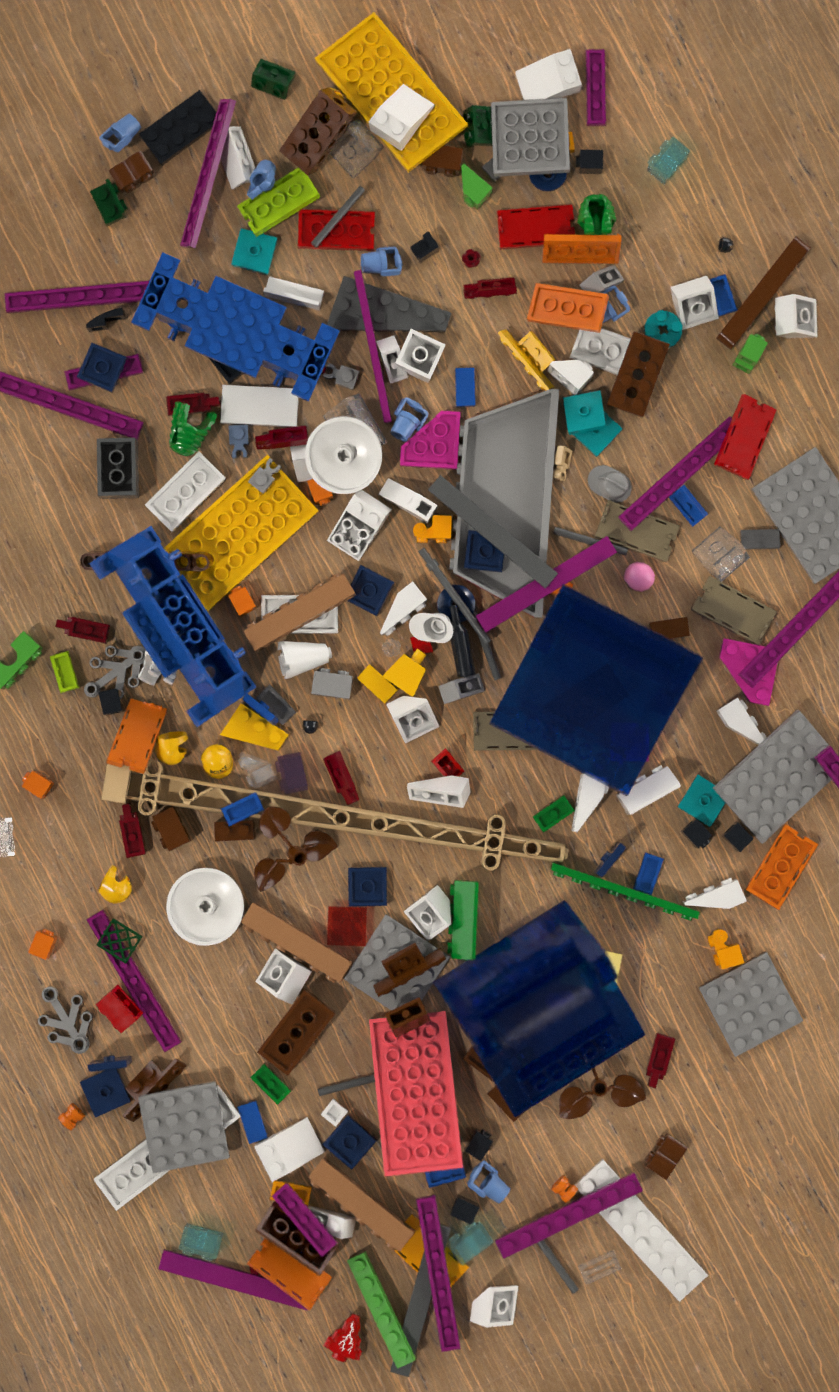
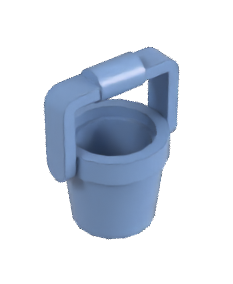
M127 114L116 123L114 122L99 139L107 149L119 152L131 142L132 138L141 129V125L134 116ZM113 134L119 140L116 145L108 140Z
M262 160L251 173V185L247 192V196L251 199L273 188L276 172L273 162Z
M396 247L377 248L375 252L361 254V269L363 273L380 274L381 276L401 274L403 263ZM393 253L397 269L387 270L386 254Z
M611 286L602 293L607 294L614 290L616 297L625 306L626 310L617 315L608 301L603 323L610 319L615 322L630 311V306L627 303L628 299L616 286Z
M408 397L403 398L394 412L396 419L390 433L398 440L406 442L415 430L419 431L428 417V412L415 400H411ZM405 403L423 415L420 421L413 414L402 410Z
M482 1161L474 1167L467 1182L468 1187L480 1197L484 1198L487 1196L498 1204L506 1198L510 1191V1188L499 1178V1172L486 1161ZM482 1167H484L490 1173L478 1187L474 1184V1181L479 1176Z

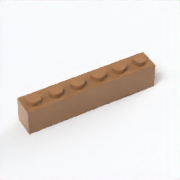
M344 573L333 575L329 578L330 581L324 585L320 583L312 588L314 591L308 594L306 592L296 597L297 600L291 604L287 602L279 607L280 610L276 613H267L263 616L262 621L258 623L254 621L248 624L244 633L254 651L258 653L355 597L356 594Z
M252 902L241 921L244 924L243 928L251 933L256 931L260 934V939L267 943L270 941L277 944L276 948L284 953L286 951L292 953L293 959L300 963L303 961L310 964L309 968L316 973H319V971L325 973V978L333 983L342 980L352 963L345 956L255 902Z
M324 1157L309 1175L310 1183L315 1188H322L326 1192L325 1195L334 1202L336 1200L341 1204L340 1208L348 1214L350 1212L356 1216L355 1220L362 1226L367 1225L372 1229L370 1232L379 1239L382 1237L386 1240V1245L391 1250L395 1251L397 1249L400 1252L414 1234L415 1230L327 1158Z

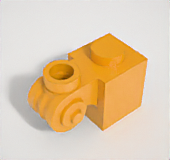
M433 515L432 526L428 529L423 523L415 524L413 534L417 539L416 542L428 543V540H436L437 544H447V541H451L452 516Z
M716 929L712 932L711 936H707L710 948L714 947V963L723 970L744 963L739 944L735 943L728 946L724 944L728 939V934L724 930Z

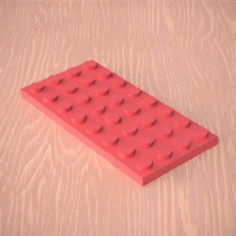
M446 1011L428 1013L430 1022L397 1038L386 1018L369 1019L385 1177L463 1168Z

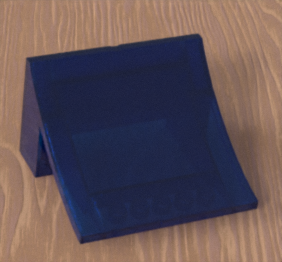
M562 584L489 724L617 792L628 796L665 725L704 657Z
M565 900L504 937L498 943L476 955L475 959H469L433 982L515 1118L645 1036L641 1025L615 982L619 977L606 951Z

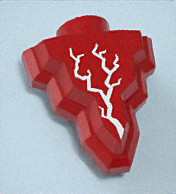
M353 1313L345 1320L342 1328L336 1329L332 1336L327 1337L323 1346L333 1352L332 1357L341 1362H346L348 1358L360 1360L362 1352L359 1347L361 1338L358 1335L361 1327L360 1316Z

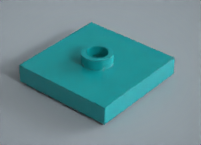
M241 228L231 266L268 275L278 238L266 234L256 237L253 231Z
M600 390L563 398L569 435L607 428Z
M605 413L607 428L572 434L596 457L623 430L607 413Z
M697 774L677 807L711 827L725 802L713 789L715 785Z

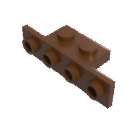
M413 943L381 961L389 977L373 985L377 996L386 995L394 988L406 984L410 979L424 974L425 971L434 966L440 965L446 960L443 951L439 948L423 957L416 943Z
M175 1058L162 1071L156 1062L151 1060L125 1087L135 1102L122 1116L132 1122L139 1119L142 1114L138 1097L140 1095L165 1091L187 1065Z

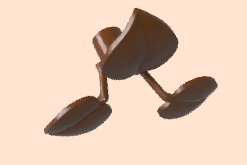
M269 806L261 814L259 821L260 830L264 836L270 839L279 834L289 846L287 852L289 859H276L274 862L271 858H265L259 861L254 869V878L260 892L265 891L282 879L285 873V866L279 862L289 863L290 865L294 863L297 866H301L307 859L313 862L319 861L338 847L336 842L327 833L314 830L304 837L305 845H302L301 848L293 846L281 832L285 831L290 825L291 818L289 813L283 808Z
M584 1030L578 1035L573 1046L574 1057L579 1064L590 1063L595 1079L591 1082V1091L583 1093L579 1087L573 1086L566 1088L561 1093L559 1099L560 1118L575 1119L584 1116L592 1106V1101L587 1095L595 1094L602 1097L610 1089H613L611 1091L613 1102L620 1107H629L646 1099L642 1086L630 1075H619L615 1078V1085L607 1086L606 1082L598 1077L593 1061L601 1060L605 1054L603 1041L588 1030Z

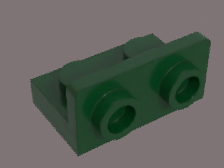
M260 58L252 73L251 87L286 100L288 89L295 78L296 72Z
M472 105L464 110L463 119L468 123L464 133L466 148H471L474 145L493 146L491 107Z
M108 178L105 180V184L90 191L106 226L126 218L125 211L128 210L124 200L119 201L117 194L120 192L115 182L111 184Z

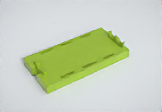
M296 168L277 180L271 190L262 192L254 199L248 198L237 205L245 220L250 219L248 225L254 235L258 237L321 196L308 175L301 169Z

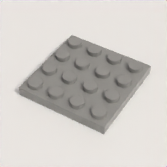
M567 98L491 102L494 177L570 173Z
M386 914L349 969L344 980L388 1009L393 1010L418 997L422 1001L450 956L444 953L446 960L440 965L428 969L424 974L416 976L406 984L394 988L390 993L378 997L373 985L389 977L381 961L413 943H416L423 957L438 949Z
M767 952L698 987L735 1057L803 1021Z
M215 1081L140 1095L138 1097L153 1173L230 1158Z

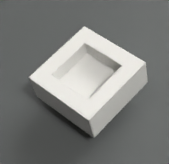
M332 1099L321 1115L336 1127L348 1110Z

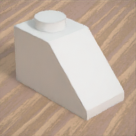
M395 336L376 341L390 384L408 378L407 372L395 364L400 354V348Z

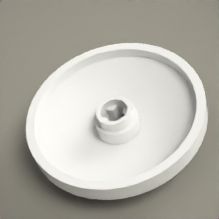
M339 416L322 422L311 433L305 448V462L311 477L322 488L333 493L351 494L367 487L377 476L382 463V447L374 430L365 422L353 417Z
M213 868L194 869L182 875L172 886L167 898V916L174 931L184 940L196 945H214L229 938L239 927L244 914V898L238 884L228 874Z

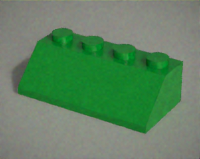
M454 880V884H450V896H453V903H450V913L453 917L452 923L448 927V934H452V940L448 942L447 954H451L453 959L475 961L478 881Z

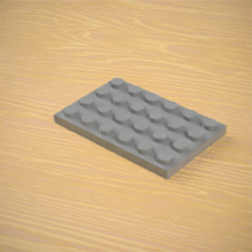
M814 447L751 490L776 528L779 529L780 534L812 582L816 584L839 569V481L817 448Z
M796 710L720 780L713 789L756 839L763 844L831 781L814 758L828 746V743L799 710Z

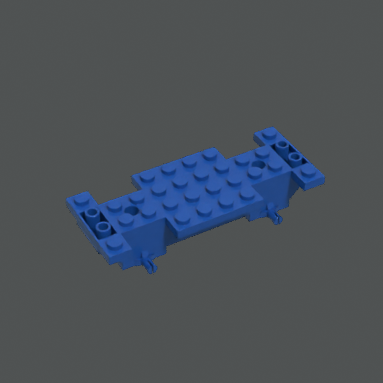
M162 252L131 323L150 331L157 317L159 321L168 324L172 328L167 337L169 340L175 341L179 331L190 333L185 344L186 348L254 378L257 377L261 365H264V367L277 374L272 385L280 388L283 378H291L296 381L291 394L309 402L340 331L322 323L315 340L303 335L304 327L301 329V326L298 325L296 332L283 327L280 323L287 307L218 276H215L208 293L198 289L201 282L196 281V279H193L192 284L188 285L173 278L181 261ZM185 300L188 302V305L182 309L177 306L178 302ZM287 347L294 349V353L290 356L285 355L283 352Z
M150 526L89 564L100 580L114 571L117 573L136 602L135 605L122 612L123 616L164 678L180 669L200 700L199 703L186 711L195 726L198 727L242 698L246 693L255 689L256 685L248 673L244 672L239 665L238 659L246 654V651H243L244 648L240 647L237 651L233 652L227 647L224 642V636L184 575L180 576L179 571L175 567L174 560L181 557L182 553L179 549L170 554L166 552L160 544L162 541L153 527Z

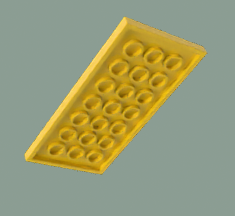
M375 12L315 57L317 64L368 125L369 120L378 108L403 84L434 104L433 109L402 151L379 137L408 173L468 127V123Z
M268 454L164 547L165 551L179 549L180 552H208L213 556V565L205 571H179L180 576L184 575L207 612L319 512L281 469L272 475L275 481L264 494L248 483L259 467L263 470L266 468V463L270 458ZM274 461L270 464L272 469L278 466ZM182 556L180 561L182 565L187 566L188 560ZM200 557V564L206 566L207 560L204 557Z

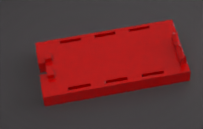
M573 204L497 210L500 250L544 246V234L575 235V227L570 225V222L574 221Z
M301 209L298 220V249L374 251V234L370 233L371 229H374L375 212L348 211L319 246L315 248L311 242L338 211Z
M742 394L714 465L742 479L749 480L777 409L764 403L758 405V400Z

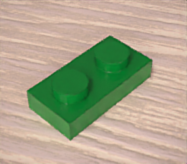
M563 795L535 814L533 819L544 833L575 812V810Z
M265 1063L250 1077L277 1105L292 1091Z

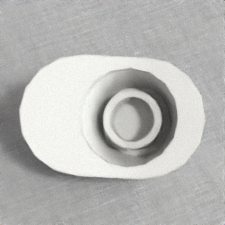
M418 613L411 618L409 623L412 635L422 641L446 643L452 638L454 632L452 622L443 613Z

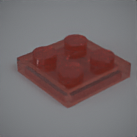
M328 906L327 945L366 947L367 907Z

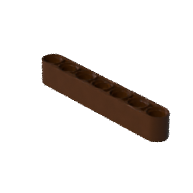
M795 236L716 339L731 350L811 247Z
M108 551L87 552L81 556L80 565L85 570H93L88 563V556L93 557L95 560ZM181 552L182 556L188 560L187 566L182 565L181 557L174 560L178 571H205L214 562L213 556L208 552ZM200 557H204L207 560L206 566L200 564Z

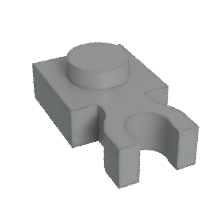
M328 363L327 368L332 369L333 373L330 375L324 373L323 378L336 379V385L354 390L359 371L341 365L339 370L333 364Z
M271 458L267 461L266 468L263 470L259 467L248 481L262 494L275 481L272 475L279 472L282 468L279 464L275 469L270 468V464L273 462Z

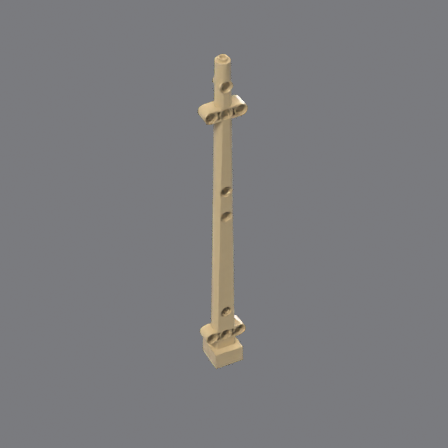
M157 760L149 761L144 774L131 771L129 766L123 765L121 768L107 764L101 799L119 803H129V800L139 801L138 810L143 815L154 814L158 804L222 813L221 808L256 792L264 810L269 806L283 808L289 813L290 823L483 851L481 862L483 867L488 870H494L499 866L501 854L563 863V859L567 860L569 850L562 843L505 834V819L500 815H492L488 819L486 830L164 775L163 765ZM152 763H156L159 766L156 774H152L149 771V766ZM149 782H153L156 786L153 793H148L146 790V785ZM187 788H191L194 791V796L191 799H186L184 796V791ZM146 801L152 803L153 808L150 812L143 810V803ZM263 811L250 817L260 819ZM340 812L345 813L347 816V820L343 824L336 821V815ZM379 818L385 822V826L381 830L374 827V821ZM494 818H499L502 822L501 827L498 829H494L491 825ZM491 837H496L499 841L498 846L495 848H491L488 844ZM529 843L536 845L537 849L533 854H529L526 850ZM488 856H493L496 860L495 865L492 867H488L485 864Z

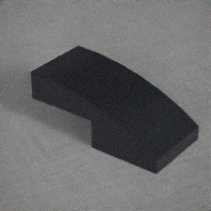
M118 308L102 313L86 324V328L89 332L108 330L107 322L126 319L123 308Z

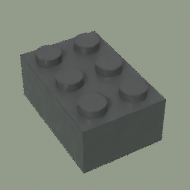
M136 438L97 439V488L100 499L139 498L138 441Z

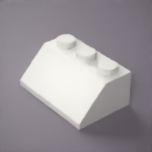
M660 765L651 770L653 774L646 777L644 774L635 779L636 783L629 786L626 784L618 789L620 793L616 794L627 815L637 812L681 787L668 766L663 768Z

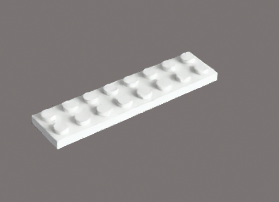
M217 1085L225 1129L240 1118L241 1115L220 1086ZM144 1140L93 1180L117 1211L170 1170L157 1173L152 1172L147 1140Z
M602 1158L574 1185L585 1196L620 1179V1177ZM636 1195L599 1212L679 1302L708 1276Z

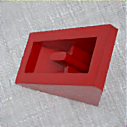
M446 748L431 761L444 777H459L465 772Z

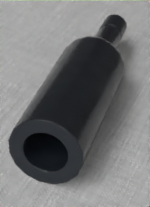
M457 604L451 605L449 607L454 632L450 641L457 676L460 678L475 675L476 670L468 631L460 621Z

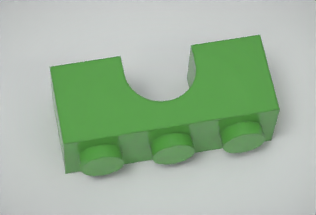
M750 334L742 345L732 366L749 374L758 363L768 342L764 341L765 338L758 334Z
M23 631L10 645L17 652L16 662L6 666L0 661V689L2 690L11 688L16 682L14 679L19 674H24L29 668L27 665L32 660H37L42 654L41 650L43 647L27 632Z

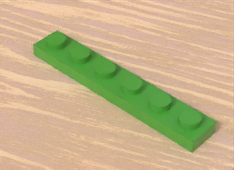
M366 1251L348 1259L347 1262L397 1369L415 1361V1355Z

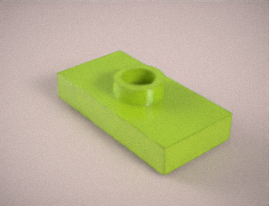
M69 651L50 656L60 693L80 688Z

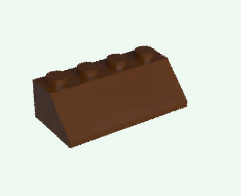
M275 1201L265 1212L255 1230L318 1276L322 1274L338 1245H335L322 1257Z

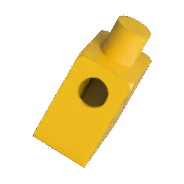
M416 649L412 657L403 654L382 677L414 697L426 672V668L421 665L426 654L419 649Z

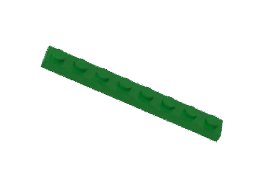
M553 862L550 870L554 871L553 875L564 878L567 875L572 877L571 881L582 884L585 881L590 883L589 887L597 890H601V887L609 889L608 893L619 897V894L627 896L626 900L635 903L641 900L645 902L644 906L653 909L659 906L663 908L662 912L671 915L677 912L682 914L681 918L692 921L693 918L698 919L700 914L699 911Z

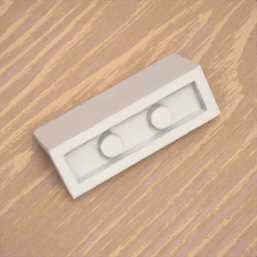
M241 126L229 127L221 155V161L231 189H236L243 183H250L251 173L255 170Z
M270 276L266 288L263 290L266 297L320 310L324 296V290Z

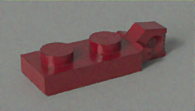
M511 277L477 280L476 284L463 285L465 299H474L475 297L489 298L492 296L517 294L515 278Z
M204 392L166 396L168 416H172L173 408L177 401L190 405L188 414L207 413L211 411V407L221 406L219 397H210V394H205Z
M306 425L269 430V433L265 435L255 436L257 450L306 445L308 441Z
M68 617L67 621L57 619L55 625L57 628L65 629L64 634L104 644L107 643L111 626L76 617Z
M338 751L323 758L336 791L341 793L346 804L350 805L359 801L356 787L341 752Z
M131 803L123 804L124 815L119 816V824L126 858L145 855L146 850L137 812H132Z
M656 1033L646 1068V1075L649 1076L647 1086L656 1088L658 1079L663 1080L664 1076H666L676 1038Z

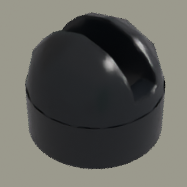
M721 237L718 251L729 253L733 249L730 247L733 246V241L727 237Z
M303 720V730L308 734H313L318 728V722Z

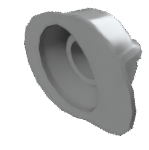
M605 465L597 466L589 473L588 485L599 496L615 503L622 502L630 496L632 490L631 482L623 473Z

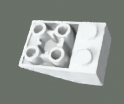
M360 490L351 498L327 541L359 561L392 509L363 490Z

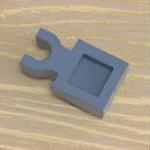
M229 425V445L235 446L232 451L233 459H237L236 453L238 451H242L243 458H247V451L244 445H249L248 425Z

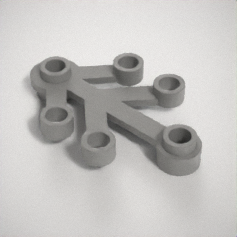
M111 645L107 646L105 654L108 657L121 656L127 659L119 663L101 660L98 657L91 658L89 664L92 668L112 670L95 683H87L84 687L85 694L91 698L97 697L100 688L117 676L116 689L122 692L120 699H122L125 695L123 688L126 669L133 665L132 676L128 679V685L132 688H137L140 685L138 675L140 673V666L145 660L144 653L146 649L142 646H134L131 650L117 649ZM113 648L114 654L109 655L108 649ZM136 652L141 653L139 659H136L134 656ZM97 659L99 661V665L93 666V660ZM135 678L137 680V684L135 686H132L130 682L132 679ZM90 686H94L95 691L93 693H89L88 688Z
M53 986L46 987L42 991V998L46 1002H51L61 1021L43 1014L38 1018V1024L42 1027L50 1026L66 1030L71 1036H61L57 1031H52L48 1034V1041L50 1043L58 1042L70 1045L72 1051L77 1054L86 1052L90 1046L86 1034L89 1022L93 1020V1014L90 1011H85L81 1014L82 1023L79 1033L74 1027L79 1006L83 1003V997L77 994L71 998L72 1006L68 1016L57 998L58 990ZM49 990L54 992L53 997L48 996ZM75 997L80 998L79 1004L74 1002ZM84 1014L90 1015L89 1021L84 1019ZM42 1017L47 1019L46 1024L41 1023ZM51 1034L57 1035V1039L55 1041L51 1039ZM78 1040L83 1041V1047L77 1046Z

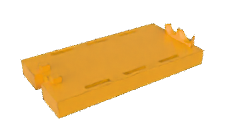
M412 1213L404 1222L412 1227L415 1232L399 1252L396 1249L395 1252L418 1273L424 1253L420 1221ZM446 1245L445 1257L450 1287H452L469 1266Z

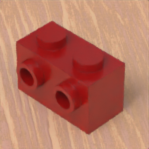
M118 984L95 1004L100 1013L105 1015L112 1026L120 1033L125 1031L143 1014Z

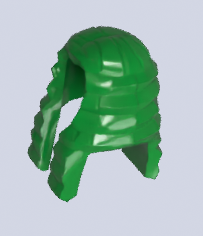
M591 194L585 197L584 201L580 204L577 222L583 229L584 234H611L612 226L616 222L612 202L603 194Z
M177 401L173 408L169 446L179 455L191 456L201 447V442L208 435L207 431H210L211 426L215 424L217 414L215 412H207L202 423L199 426L193 427L187 423L190 405Z

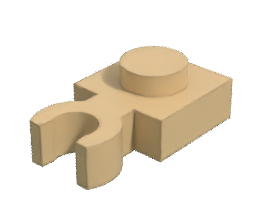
M557 446V451L554 454L556 469L553 472V478L558 481H565L566 469H569L572 450L565 446Z

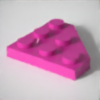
M440 411L436 417L423 426L411 439L406 441L401 446L400 466L457 470L460 412Z
M723 638L719 658L729 670L750 703L769 706L777 663L751 688L738 674L765 646Z

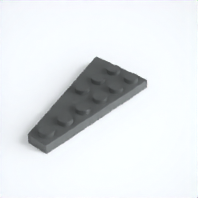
M343 277L327 322L328 326L343 331H365L355 279ZM364 283L374 331L409 332L410 329L422 332H446L451 312Z

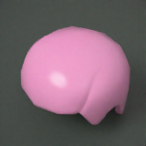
M634 562L626 568L624 580L631 589L642 592L648 590L654 584L655 575L649 565L643 562Z

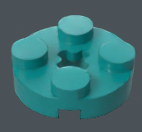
M659 310L647 319L644 326V334L670 344L669 348H671L680 340L683 325L672 312ZM666 326L668 333L661 335L658 327Z

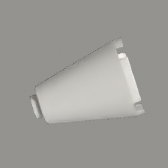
M278 642V650L282 651L278 658L281 673L285 676L284 679H290L329 663V659L332 658L331 648L323 643Z

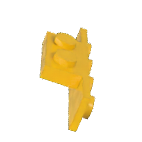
M507 329L498 332L501 342L505 346L510 347L513 351V356L525 365L526 372L535 377L537 385L545 391L553 389L554 385L543 372L556 359L536 335L530 331L517 342Z

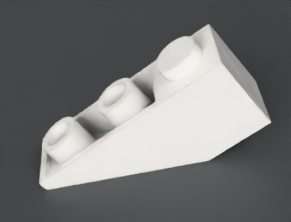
M389 478L378 494L428 524L437 509V504Z
M413 581L397 593L380 631L381 636L384 634L389 636L396 630L395 626L398 623L404 624L411 618L410 614L416 610L418 613L426 606V597Z
M735 698L716 710L727 728L756 745H759L767 738L763 732L760 733L757 729L758 723L756 719L748 715L746 711L748 707L742 699Z
M728 878L721 881L722 885L716 888L712 885L704 888V893L699 895L693 893L686 896V900L682 903L689 906L730 909L747 900L738 880Z
M308 1206L332 1236L340 1239L353 1236L356 1223L355 1217Z

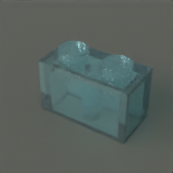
M674 137L669 141L666 139L659 148L661 149L659 154H653L647 162L649 164L647 171L664 185L690 153V150Z
M473 1221L471 1225L468 1224L465 1227V1232L461 1235L457 1233L449 1239L450 1243L447 1244V1247L460 1265L466 1264L494 1243L480 1222L475 1223Z
M186 1223L179 1250H183V1254L190 1256L198 1254L201 1255L202 1259L212 1261V1259H217L224 1233Z

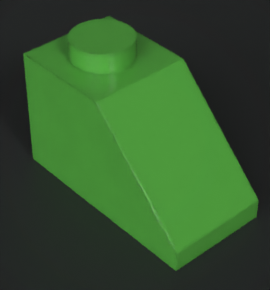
M463 164L461 166L464 202L469 207H475L478 210L492 194L493 187L467 165Z

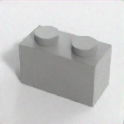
M319 668V671H314L311 694L350 699L353 676L349 675L347 671L338 670V674L330 673V669Z

